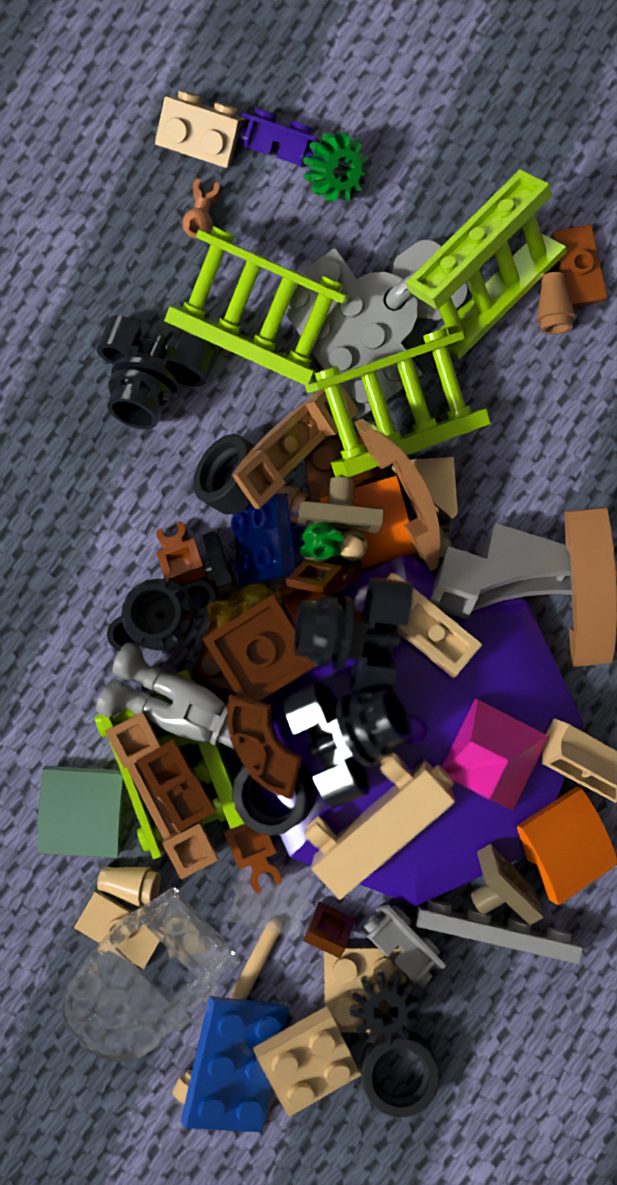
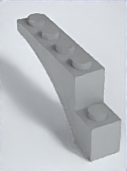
M495 523L485 544L482 557L467 551L451 547L447 548L437 572L430 602L442 612L467 620L471 612L504 600L533 595H572L570 553L566 551V545ZM615 561L616 584H617V561Z

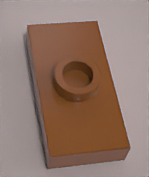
M591 224L553 231L551 239L563 244L567 248V253L557 262L558 271L565 274V283L573 308L605 302L607 293Z

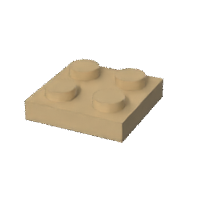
M346 946L341 958L324 951L325 1007H328L340 1032H357L355 1024L359 1018L350 1016L349 1007L357 1003L351 998L352 989L365 990L361 983V977L366 975L374 983L377 981L376 970L382 969L385 980L389 981L391 974L397 971L401 975L400 985L406 982V977L392 963L402 951L398 946L389 956H385L377 946ZM379 1001L381 1014L389 1013V1001Z
M327 1006L253 1047L255 1055L288 1117L361 1076Z

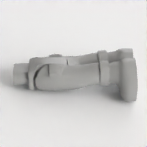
M127 642L121 648L113 665V674L125 680L141 683L145 688L152 691L155 690L171 698L173 704L156 699L143 691L139 692L130 685L113 679L104 687L98 699L97 713L105 717H112L121 710H132L134 715L144 712L150 722L170 733L190 740L210 741V744L214 746L220 742L233 748L228 731V704L225 706V703L210 690L185 677L166 672L163 668L156 665L150 667L144 660L143 653L137 645Z

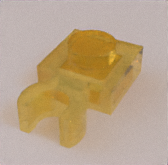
M264 584L248 585L241 591L231 593L229 601L220 600L209 603L207 605L208 620L213 621L217 619L219 629L271 595L276 597L284 610L283 599Z

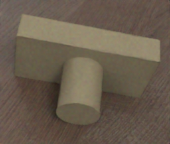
M333 477L330 479L328 504L301 501L298 509L297 526L308 527L315 523L324 522L332 524L337 530H357L361 533L377 534L383 523V509L354 507L355 480L346 477Z
M491 844L477 851L486 883L471 892L472 901L478 911L484 915L506 902L529 925L544 918L534 886Z

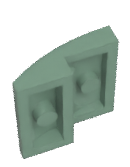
M44 766L38 812V853L118 858L121 846V813L124 806V779L121 771Z

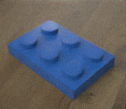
M209 996L181 1117V1123L186 1129L262 1132L272 1085L263 1071L253 1047L285 1030L289 1014V1008L286 1005L275 1002Z

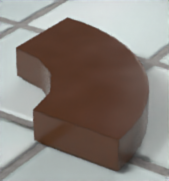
M234 694L230 695L227 722L233 748L235 747L241 761L247 768V772L260 785L281 797L291 800L294 797L303 756L289 750L277 737L272 722V704Z

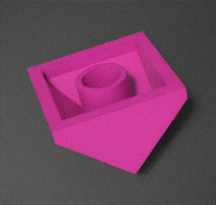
M475 699L442 768L454 782L513 811L549 736Z

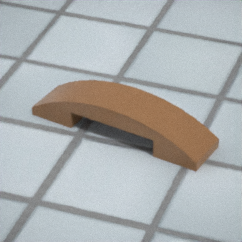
M339 383L352 419L359 411L342 384ZM319 390L281 420L250 450L248 455L235 469L232 476L255 509L261 508L286 483L283 478L325 437L338 433L325 390Z
M362 418L354 423L371 458L381 469L393 464L418 517L405 524L404 527L419 558L430 571L438 568L440 557L438 517L432 497L422 476L405 453L382 431Z
M605 506L564 511L566 551L570 553L573 609V627H569L572 667L612 663L617 629V584L608 510Z
M141 712L106 730L105 732L123 768L127 767L163 837L162 844L180 879L218 861L219 858L202 820L178 832L159 796H155L136 761L163 746L145 713Z

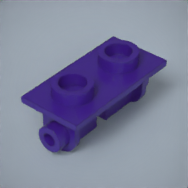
M255 109L252 116L242 112L241 116L250 121L248 128L241 127L238 142L244 143V148L271 155L275 141L280 143L276 158L303 167L305 163L302 159L312 157L314 154L309 149L311 141L320 142L318 138L311 136L313 128L291 121L290 128L275 124L277 116Z

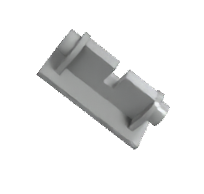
M389 905L378 906L375 910L381 917L378 919L373 915L363 925L368 931L366 936L385 956H389L397 946L402 950L392 963L413 984L417 983L420 987H423L432 978L428 971L430 968L444 969L446 967L437 957L440 953L438 948L425 936L418 937L409 927L411 924L410 919L398 907L393 906L391 908Z

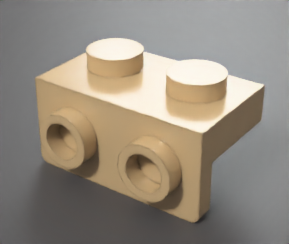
M179 90L178 96H165L155 144L225 168L230 167L239 129L245 125L246 121L245 118L236 116L237 108L215 102L214 108L200 104V96Z

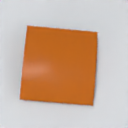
M397 476L354 488V507L383 509V523L377 534L362 533L368 543L366 553L360 559L362 569L399 558L403 555L407 556L416 553V549L404 527L405 524L409 523ZM329 496L320 498V503L328 504Z
M576 786L516 825L527 861L538 865L548 900L557 905H561L617 865V856L608 833L590 799L580 787Z

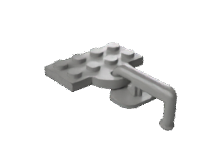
M422 240L409 247L396 257L392 274L388 272H371L356 279L336 248H333L300 272L316 281H320L322 275L343 284L341 292L350 296L346 304L333 300L313 347L312 354L323 370L338 366L340 373L405 351L406 349L403 344L412 335L418 318L431 321L442 320L439 309L433 308L411 294L405 283L441 248L438 243L431 240ZM466 282L451 296L456 309L466 299ZM297 283L285 315L301 336L319 293ZM278 289L271 293L273 297H275ZM413 361L418 379L420 380L423 378V374ZM396 363L376 370L386 403L405 390ZM361 376L341 382L359 411L355 415L357 420L371 414L372 410Z

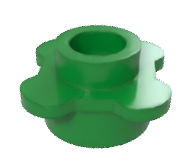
M320 522L306 528L302 535L305 544L300 548L302 556L323 560L337 557L340 554V547L338 545L343 541V534L332 524Z

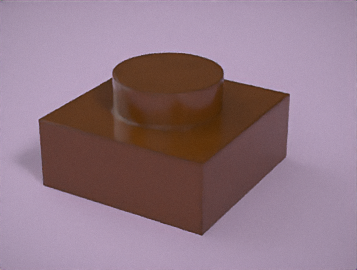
M318 901L303 941L335 957L341 958L346 949L355 918Z

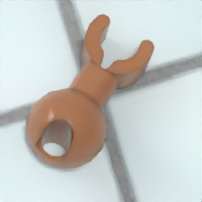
M198 178L195 179L193 194L196 203L193 209L187 211L183 217L182 224L184 231L189 237L198 239L196 238L198 230L212 231L213 221L209 215L210 206L218 202L220 197V184L217 182L214 183L213 190L203 198L200 191L201 181Z

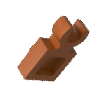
M178 522V533L173 537H166L162 529L157 530V538L163 549L157 552L164 579L171 580L182 586L206 577L207 573L195 539H190L185 525L182 522Z
M246 824L223 832L239 870L249 865L251 866L253 872L250 882L257 894L262 892L258 878L264 872L271 873L277 885L282 882L278 869L269 865L266 859L277 853L269 835L255 832Z

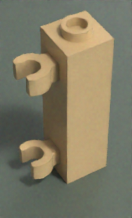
M394 752L391 757L380 761L382 764L380 769L395 785L338 835L332 832L329 825L319 815L306 825L308 830L304 832V835L315 847L320 849L314 854L311 870L339 900L455 802L453 789L451 788L455 784L441 766L437 765L433 768L424 759L410 771L402 759Z

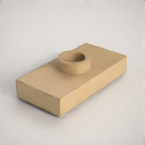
M98 890L92 895L74 927L76 930L142 969L145 968L165 933V930Z

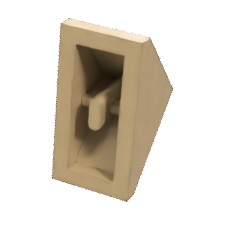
M454 457L411 459L410 461L422 476L430 492L437 515L449 524L458 513ZM392 466L390 474L397 476L398 481L401 483L394 466Z

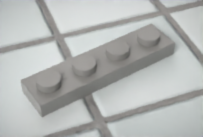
M434 899L428 900L427 905L419 904L416 906L414 921L417 927L580 964L583 948L574 939H571L572 933L566 930L547 927L546 933L531 930L532 925H529L526 921L510 917L507 919V924L492 921V914L486 913L483 915L478 909L468 908L467 914L451 911V904Z

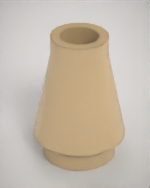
M103 866L99 873L97 888L140 908L145 904L152 906L159 894L161 875L158 872H153L152 867Z

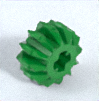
M340 131L335 136L332 133L326 132L322 134L321 144L318 142L309 144L314 154L312 157L302 159L306 165L311 166V169L303 177L306 181L313 182L310 189L313 194L318 196L323 194L324 200L334 202L337 198L343 201L350 200L351 190L355 192L362 191L358 180L360 177L369 176L368 171L362 169V165L369 157L367 154L360 152L362 143L359 140L350 139L348 133Z

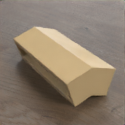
M553 719L546 733L549 737L542 750V764L616 803L617 751L570 724Z

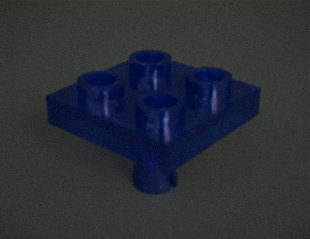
M275 493L261 508L255 509L252 503H250L247 508L233 514L231 529L235 535V569L239 577V586L256 585L289 577L295 570L293 552L300 553V548L305 544V541L299 540V537H302L306 529H291L288 493Z

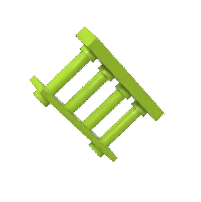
M520 169L405 282L411 294L433 308L439 309L445 323L439 330L446 328L448 335L460 331L463 332L465 339L447 345L449 354L457 359H460L567 253L566 246L541 233L536 217V212L552 197L549 183ZM522 227L527 243L512 256L508 240ZM495 254L500 270L485 284L479 268ZM467 282L472 297L457 311L451 296Z
M213 226L211 233L198 230L196 238L211 245L189 302H184L183 307L169 306L164 321L303 385L313 383L316 378L315 373H318L319 369L311 366L313 359L310 358V354L333 300L342 304H346L349 301L350 296L341 292L344 285L323 275L320 281H316L233 243L235 235ZM227 251L247 261L225 317L220 318L217 323L204 317L206 310L203 307L224 253ZM262 267L282 276V280L260 334H255L254 339L240 333L242 327L238 324ZM298 283L319 294L295 351L291 350L290 354L287 355L275 349L277 343L274 339Z
M446 328L424 335L425 344L340 373L339 367L335 366L315 373L317 382L305 385L306 392L311 393L321 389L325 390L344 448L341 451L343 458L331 462L335 477H351L378 466L371 458L368 450L365 449L364 444H359L339 384L352 378L361 376L377 428L397 445L406 456L491 424L486 409L471 411L470 405H465L447 347L451 343L465 339L462 331L448 335ZM432 351L450 411L447 412L449 419L436 423L435 417H430L412 357ZM395 363L397 364L415 420V424L412 425L414 432L401 436L400 431H395L376 370Z
M185 670L176 674L195 682L191 670ZM163 694L154 696L156 699L173 704V700ZM121 710L112 717L97 714L94 718L102 738L107 737L106 730L135 715L132 714V710ZM173 733L160 737L163 745L173 739L179 747L189 743L192 746L199 745L203 760L198 761L199 766L193 769L201 782L205 781L206 784L213 782L218 795L217 798L213 799V804L217 809L216 812L202 819L203 824L217 819L220 822L227 820L230 829L245 824L235 809L232 795L234 781L219 742L214 746L210 744V741L190 740ZM111 744L141 828L137 829L139 842L145 852L150 850L154 860L166 852L162 844L163 837L127 767L123 768Z

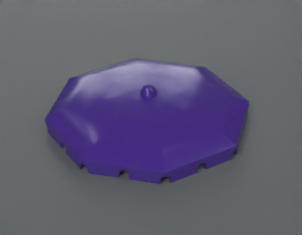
M403 555L363 573L349 587L338 593L330 594V596H336L338 604L343 596L352 597L354 610L363 611L370 579L372 577L386 579L391 573H394L404 581L411 582L412 587L430 601L439 568L430 571L423 562ZM518 598L500 601L471 612L467 620L445 613L482 644L454 679L403 636L400 635L399 646L394 647L392 660L395 662V667L398 670L393 691L402 701L411 724L410 740L399 744L395 749V753L402 759L410 771L424 759L433 768L437 765L442 767L475 699L545 735L553 719L570 724L582 731L583 720L526 601ZM284 608V612L286 613L287 617L289 618V620L295 628V625L287 608ZM347 659L342 671L334 670L331 661L327 667L317 666L269 696L267 702H264L273 705L272 722L277 737L289 750L303 756L302 762L307 766L313 777L325 771L324 765L319 755L313 757L309 754L308 747L313 741L307 728L295 734L293 733L283 709V699L297 690L320 681L329 689L337 705L341 697L348 694L353 695L350 692V673L353 662L351 659ZM541 752L513 811L454 782L455 785L451 788L453 789L455 802L359 884L417 906L483 876L477 851L489 844L510 863L525 857L526 855L516 825L555 801L565 776L542 764ZM380 762L371 767L364 766L370 782L369 794L336 808H331L326 804L315 783L316 797L314 807L307 818L285 834H280L289 857L312 866L314 854L320 849L315 847L304 835V832L308 830L306 828L308 823L319 815L329 825L332 832L338 835L395 785L380 769L382 765ZM257 782L271 815L279 817L291 812L296 802L295 793L294 797L290 800L269 791Z

